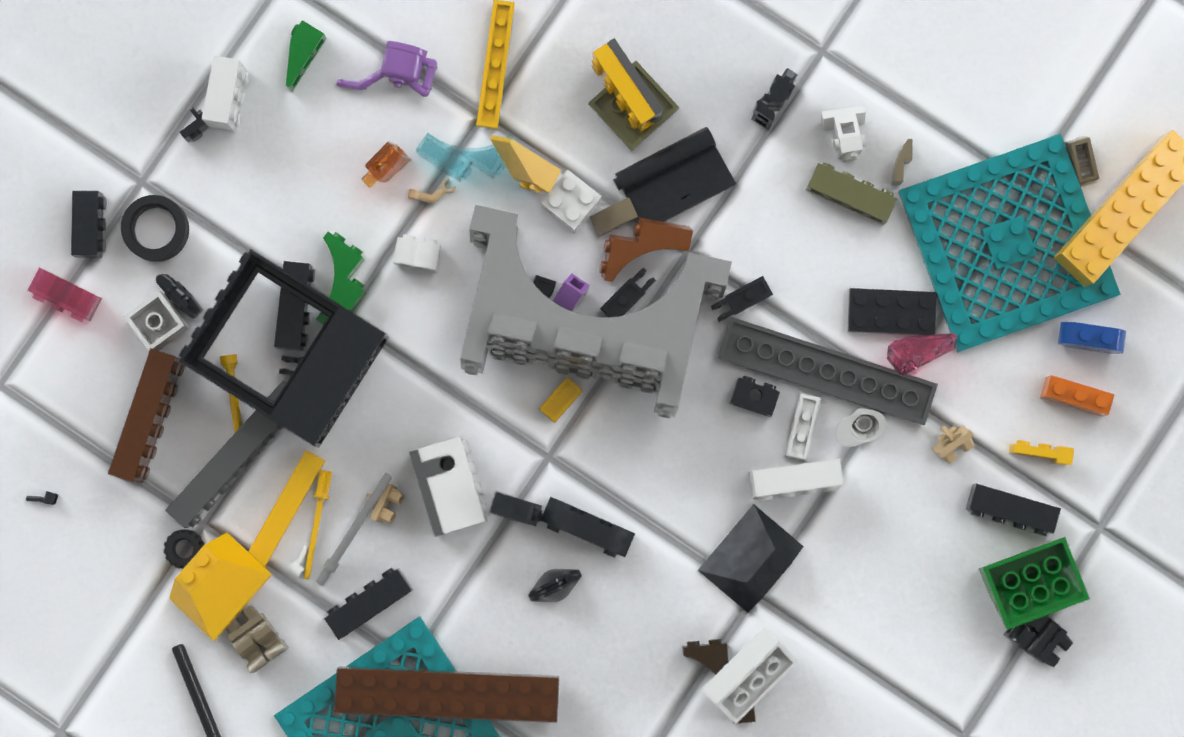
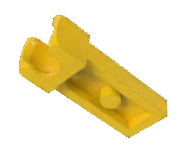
M1017 440L1016 444H1010L1009 453L1052 459V464L1068 466L1072 465L1074 448L1057 446L1051 449L1052 445L1040 443L1038 447L1030 446L1028 441Z

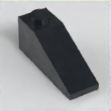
M495 492L489 513L536 526L542 517V505Z

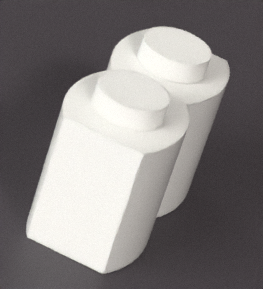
M403 234V238L397 237L393 259L394 265L433 272L437 271L441 245L437 244V240L424 238V241L415 240V236Z

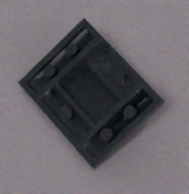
M753 504L698 571L748 613L789 568L804 546Z

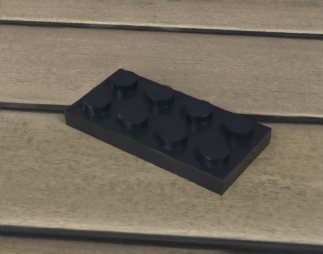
M850 288L848 332L934 336L937 292Z

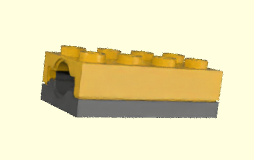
M613 38L607 44L593 52V60H591L593 65L591 66L597 76L602 75L605 81L603 84L610 94L614 93L617 100L615 102L622 112H627L628 122L634 130L637 128L641 133L662 119V107L616 39Z

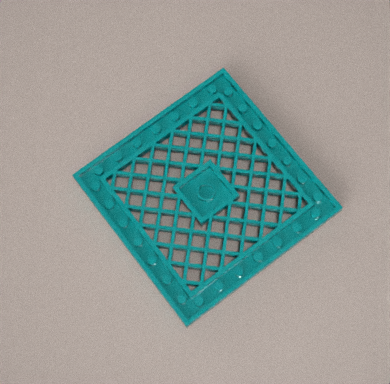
M1061 133L898 191L934 291L937 292L936 296L957 353L1121 295L1110 266L1094 284L1084 287L1079 281L1071 278L1072 275L1070 273L1066 276L1058 272L1060 266L1058 262L1054 269L1043 265L1047 256L1053 258L1056 255L1050 251L1053 243L1064 246L1091 216ZM1033 167L1030 175L1022 172V170ZM1037 168L1047 172L1044 182L1034 177ZM1013 174L1010 182L1001 179L1002 177ZM1017 175L1027 179L1024 189L1014 185ZM1050 177H1052L1055 187L1047 184ZM993 181L990 189L981 186L982 184ZM997 182L1007 186L1004 196L993 191ZM1031 182L1041 186L1038 195L1027 191ZM973 188L970 196L961 193L962 191ZM1045 188L1055 192L1051 202L1041 197ZM977 189L987 194L983 203L973 199ZM1011 189L1021 193L1018 202L1007 198ZM953 195L950 203L940 200ZM1025 195L1035 200L1031 209L1021 205ZM957 196L967 201L963 210L953 206ZM991 196L1001 200L997 209L987 205ZM1058 196L1063 207L1055 204ZM933 202V204H932V206H931V208H930V210H929L927 204ZM1005 202L1015 207L1011 216L1001 212ZM1039 202L1049 206L1045 215L1035 211ZM971 203L981 207L977 217L967 212ZM936 204L947 208L943 217L933 213ZM1018 209L1029 213L1026 221L1023 215L1015 217ZM1052 209L1062 212L1059 222L1049 218ZM950 210L961 214L957 224L947 220ZM984 210L995 214L991 223L981 219ZM1032 215L1042 219L1039 229L1029 225ZM964 216L975 221L971 230L960 226ZM998 216L1007 220L994 225ZM1065 217H1067L1070 227L1063 224ZM932 218L941 222L938 229H936ZM1046 222L1056 226L1053 235L1042 231ZM944 223L955 228L951 237L940 233ZM978 223L987 227L981 230L982 236L974 232ZM1060 228L1070 233L1066 242L1056 238ZM958 230L968 234L964 244L954 240ZM1028 230L1036 233L1033 242ZM1040 235L1050 240L1046 249L1036 245ZM972 237L982 241L978 250L968 246ZM940 238L945 241H948L945 250L942 246ZM951 244L962 248L958 258L948 253ZM985 244L990 256L982 253ZM965 250L976 255L972 264L962 260ZM1036 250L1044 253L1040 263L1030 259L1037 256ZM979 257L990 261L986 270L975 266ZM948 259L955 261V265L952 270L949 265ZM1023 261L1020 270L1010 266ZM1027 263L1037 267L1034 276L1023 272ZM959 264L969 268L965 278L955 273ZM992 265H994L995 271L1003 268L999 277L989 273ZM1041 269L1051 273L1047 283L1037 279ZM973 270L983 275L979 284L969 280ZM1007 270L1017 274L1013 284L1003 279ZM1021 276L1031 281L1027 290L1017 286ZM1055 276L1065 280L1061 289L1051 285ZM987 277L997 281L993 291L983 287ZM955 278L963 282L960 290L958 289ZM1069 282L1078 286L1076 288L1065 291ZM1035 283L1045 287L1041 297L1031 292ZM966 284L977 288L973 298L963 294ZM1000 284L1011 288L1007 297L997 293ZM1014 290L1025 294L1021 304L1011 300ZM1048 290H1052L1058 293L1054 296L1045 298ZM980 291L991 295L987 304L976 300ZM994 297L1004 301L1001 311L990 307ZM1028 297L1038 300L1037 302L1025 305ZM962 298L970 302L967 311ZM1008 303L1017 307V309L1005 312ZM974 304L984 308L980 318L970 314ZM988 311L997 314V316L984 320ZM970 319L976 321L977 323L971 324Z
M421 616L346 666L413 669L404 667L406 655L418 657L415 670H419L422 659L428 670L457 671ZM414 647L417 653L407 651ZM402 655L400 666L389 664ZM336 673L273 715L287 737H316L314 733L322 734L323 737H354L343 734L345 723L357 725L355 737H359L361 726L372 728L365 733L367 737H437L439 726L450 727V737H453L455 729L466 730L465 737H469L470 733L473 737H501L491 721L485 719H462L466 726L456 725L457 718H453L451 724L441 722L439 717H437L436 721L425 719V717L388 715V718L377 724L379 715H375L373 724L362 722L363 714H359L358 721L346 719L347 713H343V718L333 717L331 715L333 705H335ZM329 705L327 715L317 713ZM311 717L310 725L308 726L305 720ZM315 717L326 719L324 731L313 729ZM330 720L342 722L340 733L328 732ZM411 720L421 722L419 732ZM424 723L436 725L434 736L422 734Z

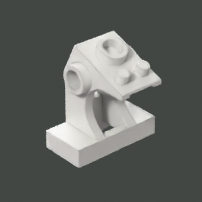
M864 105L823 111L821 114L822 131L835 130L837 138L833 139L835 152L838 151V159H842V162L847 161V159L857 160L863 147H866L865 136L860 134L858 126L865 124L866 110ZM851 126L853 133H842L841 128Z

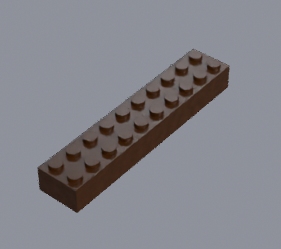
M340 666L337 668L334 713L557 723L559 676Z

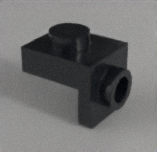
M193 107L189 109L196 120L179 132L188 143L200 139L203 136L202 133L209 128L202 120L203 112L201 109L199 111H196Z

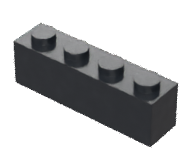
M284 261L283 269L309 286L311 282H314L315 270L312 269L313 266L310 263ZM282 287L280 289L274 347L283 350L303 351V346L307 347L308 334H305L306 325L310 324V312H307L308 304Z
M972 484L966 506L967 510H971V515L983 518L984 515L992 517L991 521L1004 524L1005 521L1012 522L1014 528L1026 530V527L1034 529L1035 534L1047 536V533L1054 534L1061 508L980 484Z
M390 568L381 574L383 579L377 583L375 580H372L363 587L365 589L364 592L359 595L356 592L345 599L346 604L341 607L337 604L327 611L328 616L324 619L338 640H341L413 591V588L399 568L395 571L393 568Z

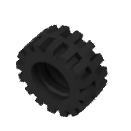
M189 529L174 531L166 538L167 541L164 542L165 550L163 552L166 555V560L172 566L184 569L204 546L205 543L201 539L202 537ZM181 540H188L193 545V552L188 558H181L176 553V545Z

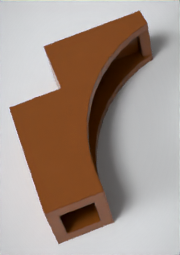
M639 218V222L635 223L633 229V236L635 238L610 234L609 240H605L604 253H606L605 260L600 263L599 273L602 274L601 276L604 281L613 282L618 273L629 262L648 252L663 249L689 252L693 230L690 226Z

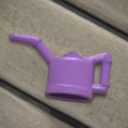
M387 41L380 70L364 80H360V82L338 79L337 86L354 90H366L367 87L387 77L390 82H393L392 86L401 88V85H408L422 97H427L430 90H432L433 78L438 68L437 61L426 58L428 51L401 42ZM427 66L423 85H421L418 81L422 67Z

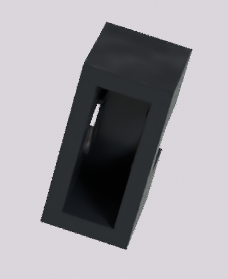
M743 376V379L738 378L729 404L772 417L780 391L776 390V386L769 383H764L763 386L755 384L756 379L748 376ZM755 389L761 393L759 401H753L750 398L751 390Z

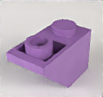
M571 273L562 284L553 302L569 311H573L587 294L590 285Z

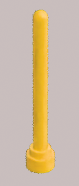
M237 354L220 356V365H223V369H226L227 373L235 377L234 368H236V363H238ZM229 394L235 434L242 426L239 399Z

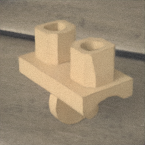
M943 425L940 428L943 434L937 438L939 443L931 449L936 455L944 459L948 464H951L958 458L954 452L957 447L960 446L966 452L975 446L971 438L974 435L971 430H967L963 425L958 429L955 425L950 429Z
M388 484L373 507L370 519L380 523L383 521L392 524L396 513L388 509L392 501L400 505L405 494L397 490V486ZM367 493L366 497L369 498L371 494Z

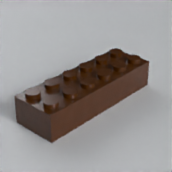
M150 348L108 471L109 475L135 483H143V480L148 478L150 459H154L157 452L155 444L157 439H160L163 434L164 426L162 424L164 418H167L170 414L171 406L169 403L171 397H175L178 390V385H176L178 377L183 375L185 365L178 362L180 360L179 357Z

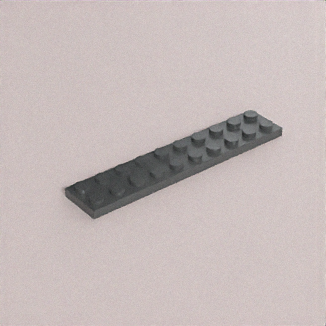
M734 317L730 318L718 355V359L923 426L926 424L938 386L937 383Z

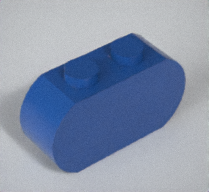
M1061 322L1058 345L1102 353L1123 354L1126 331L1078 322Z

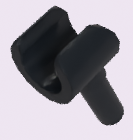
M46 491L44 497L26 496V501L54 505L56 504L58 494Z

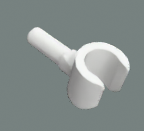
M304 546L299 558L290 567V572L297 578L305 570L300 564L309 550L306 546Z

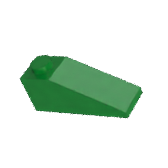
M303 20L300 24H296L291 31L292 37L290 39L286 86L292 92L327 39L323 32Z

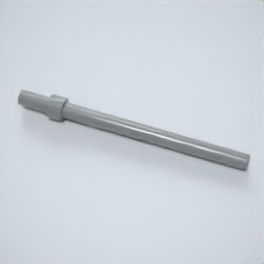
M384 474L332 557L326 560L323 565L324 569L316 580L318 584L323 586L330 574L334 573L338 568L339 560L393 478L390 474Z

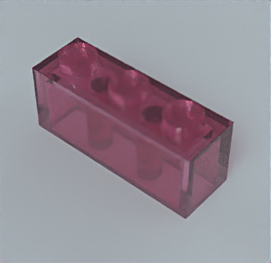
M40 267L27 290L33 293L32 298L42 303L47 300L53 303L52 308L62 313L65 309L72 312L70 317L80 322H83L84 319L91 321L102 300L101 297Z

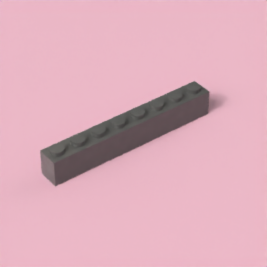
M283 380L267 398L275 402L287 382ZM255 410L165 511L183 528H189L190 526L193 528L201 520L200 515L203 511H209L215 505L216 501L214 499L219 494L223 495L231 487L229 484L234 477L238 479L246 470L244 466L249 461L252 463L260 455V448L263 445L268 446L275 438L273 434L278 429L282 430L284 427Z

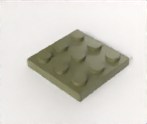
M634 61L632 65L662 107V119L641 133L637 128L634 130L628 122L627 112H622L615 102L617 100L614 93L610 94L606 88L588 103L631 152L679 109V106L637 61Z

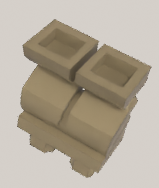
M249 606L241 612L247 620L244 625L241 626L235 618L226 628L230 634L227 638L232 642L237 653L243 659L248 660L247 668L250 674L257 672L289 648L285 641L279 638L278 632L275 631L264 613H259L253 606ZM261 646L266 648L265 652L261 650Z

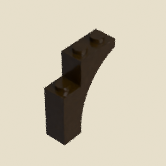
M722 639L708 640L709 644H700V641H688L687 646H682L683 656L699 661L707 666L715 675L728 663L727 643H722ZM754 707L738 723L755 722Z

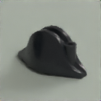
M551 569L540 577L528 596L531 602H559L570 594L582 575L579 569Z

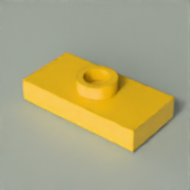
M566 377L540 406L539 410L556 423L581 395L583 390L569 377Z

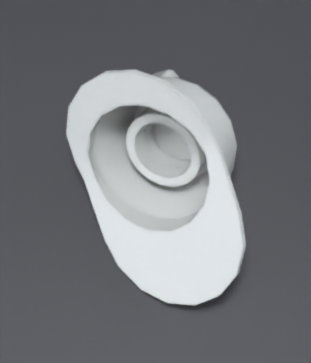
M867 408L858 409L852 415L840 421L836 428V438L840 444L847 447L870 442L884 434L887 422L885 417L878 411Z

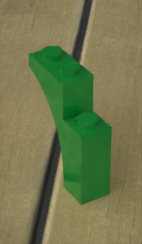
M328 231L323 239L328 245L334 264V282L329 298L353 312L366 294L363 290L364 285L355 278L352 281L350 280L365 260L361 256L363 252L354 245L351 247L344 243L346 239L337 232L331 234ZM321 312L316 320L324 325L328 316Z

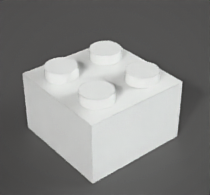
M567 170L552 188L551 192L542 200L541 207L575 233L600 203L602 196Z
M161 291L156 292L123 316L148 351H150V348L159 351L189 329L167 296Z

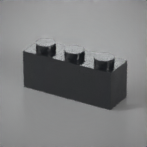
M72 191L71 255L75 258H102V252L106 250V243L103 239V231L106 230V220L103 218V210L106 209L107 203L106 197H103V194L99 191Z

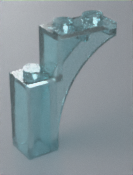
M427 133L416 148L419 156L458 182L462 178L467 179L472 171L471 165L492 179L495 175L500 176L506 167L494 145L482 148L456 147L442 142ZM510 135L506 137V138H510V139H513L514 141H516V139H514V138L511 137Z

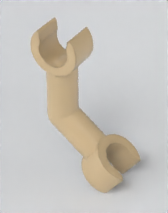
M447 178L442 182V186L433 194L409 189L408 199L435 203L446 193L454 192L456 186L452 189H446L445 184L450 181V178Z

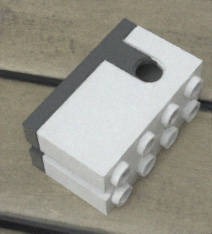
M459 436L409 452L435 537L488 521L487 517L490 516L487 503L482 504L480 497L484 495L481 483H476L474 477L477 474L476 466L468 458V454L471 453L468 441H463V438ZM448 457H452L455 461V466L450 471H446L443 468V461Z

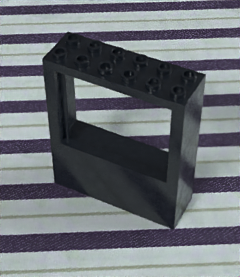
M250 249L249 252H245L239 260L241 265L237 271L233 270L227 279L229 283L225 290L221 289L215 298L217 302L214 307L209 308L204 314L203 319L205 321L201 327L197 326L191 335L193 339L189 346L185 345L179 353L181 358L178 362L309 444L320 448L389 339V336ZM258 273L328 316L275 402L204 358Z

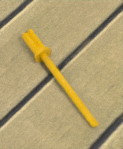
M320 470L316 493L313 494V497H317L318 500L304 579H309L311 575L324 499H330L328 494L332 477L331 471Z

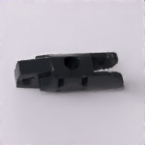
M158 274L155 281L173 304L190 318L195 319L198 317L203 309L194 296L179 281L169 276V274Z

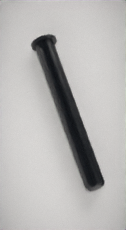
M184 644L174 646L172 648L173 655L206 736L221 737Z

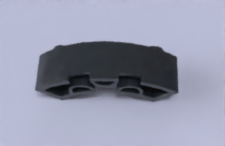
M551 496L540 521L548 524L547 529L556 533L563 530L604 548L603 553L614 558L617 554L626 557L635 533Z

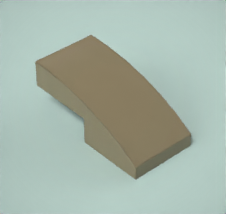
M908 139L904 143L897 156L892 174V185H901L903 182L904 164H909L912 161L913 139Z
M626 198L589 218L599 237L637 219L638 216L630 198Z

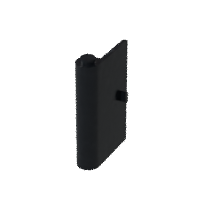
M704 127L615 173L616 178L613 179L617 190L622 189L626 198H630L638 220L639 218L662 222L736 185L734 178L716 148L715 140L708 127Z

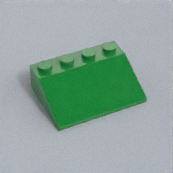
M1065 537L979 568L985 587L1006 630L1090 599Z

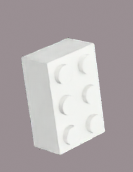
M215 55L213 57L202 120L210 128L235 132L236 126L240 125L241 114L239 113L240 105L244 104L245 93H243L244 84L247 85L249 72H246L247 69L238 59Z

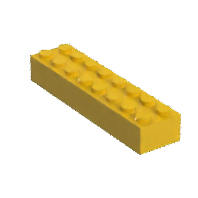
M1174 130L1163 135L1053 257L1084 287L1095 283L1184 183V140Z

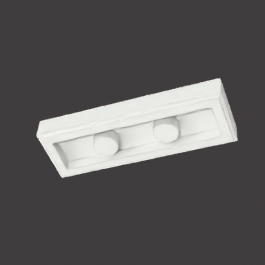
M799 393L785 457L807 461L821 402L820 397Z

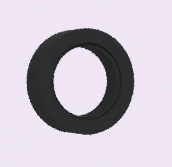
M148 195L135 200L126 209L121 220V235L126 246L134 254L148 261L161 262L175 257L184 248L189 237V222L181 207L172 200L160 195ZM153 208L167 210L175 221V233L172 240L164 247L158 249L143 247L135 234L138 218L145 211Z

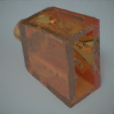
M387 142L366 163L365 167L369 172L361 180L369 188L377 181L386 183L409 163L411 159L397 144Z

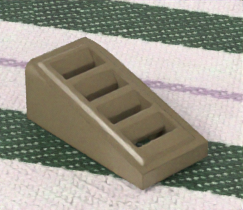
M1084 136L1066 141V149L1079 184L1099 179L1090 137ZM1083 145L1082 149L1076 150L1075 146ZM1085 153L1086 157L1078 159L1077 155ZM1088 161L1089 165L1083 167L1079 166L1080 163ZM1091 170V174L1081 175V172Z

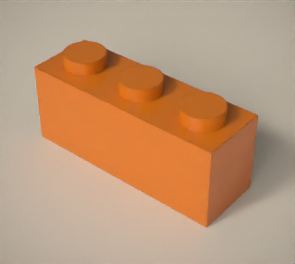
M1050 375L1045 378L1040 398L1099 416L1109 415L1115 394Z

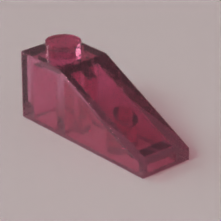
M951 333L908 336L895 340L888 345L886 359L902 377L955 350L957 335Z

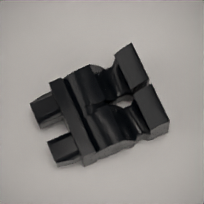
M786 68L782 76L777 74L768 94L765 93L756 102L751 120L769 131L775 118L774 111H780L785 101L791 96L795 88L793 83L798 74L789 68Z
M1048 615L1005 631L1003 634L1005 637L1019 643L1020 648L1038 662L1045 663L1051 667H1055L1060 660L1053 653V650L1059 646L1062 650L1067 651L1073 644L1072 640L1066 635L1068 632ZM1025 624L1032 626L1034 632L1030 631L1029 627H1027Z

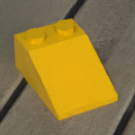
M491 135L490 140L513 179L520 182L519 186L527 191L532 190L539 194L541 191L551 192L561 169L513 139Z

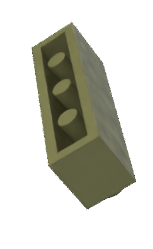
M818 163L806 188L807 191L880 224L885 225L898 199L893 197L894 194L892 192L873 188L874 184L862 180V182L855 180V176L843 171L840 173L835 171V167L828 163Z

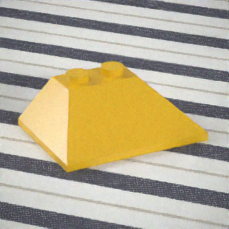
M226 532L205 544L174 579L169 599L215 642L273 574Z

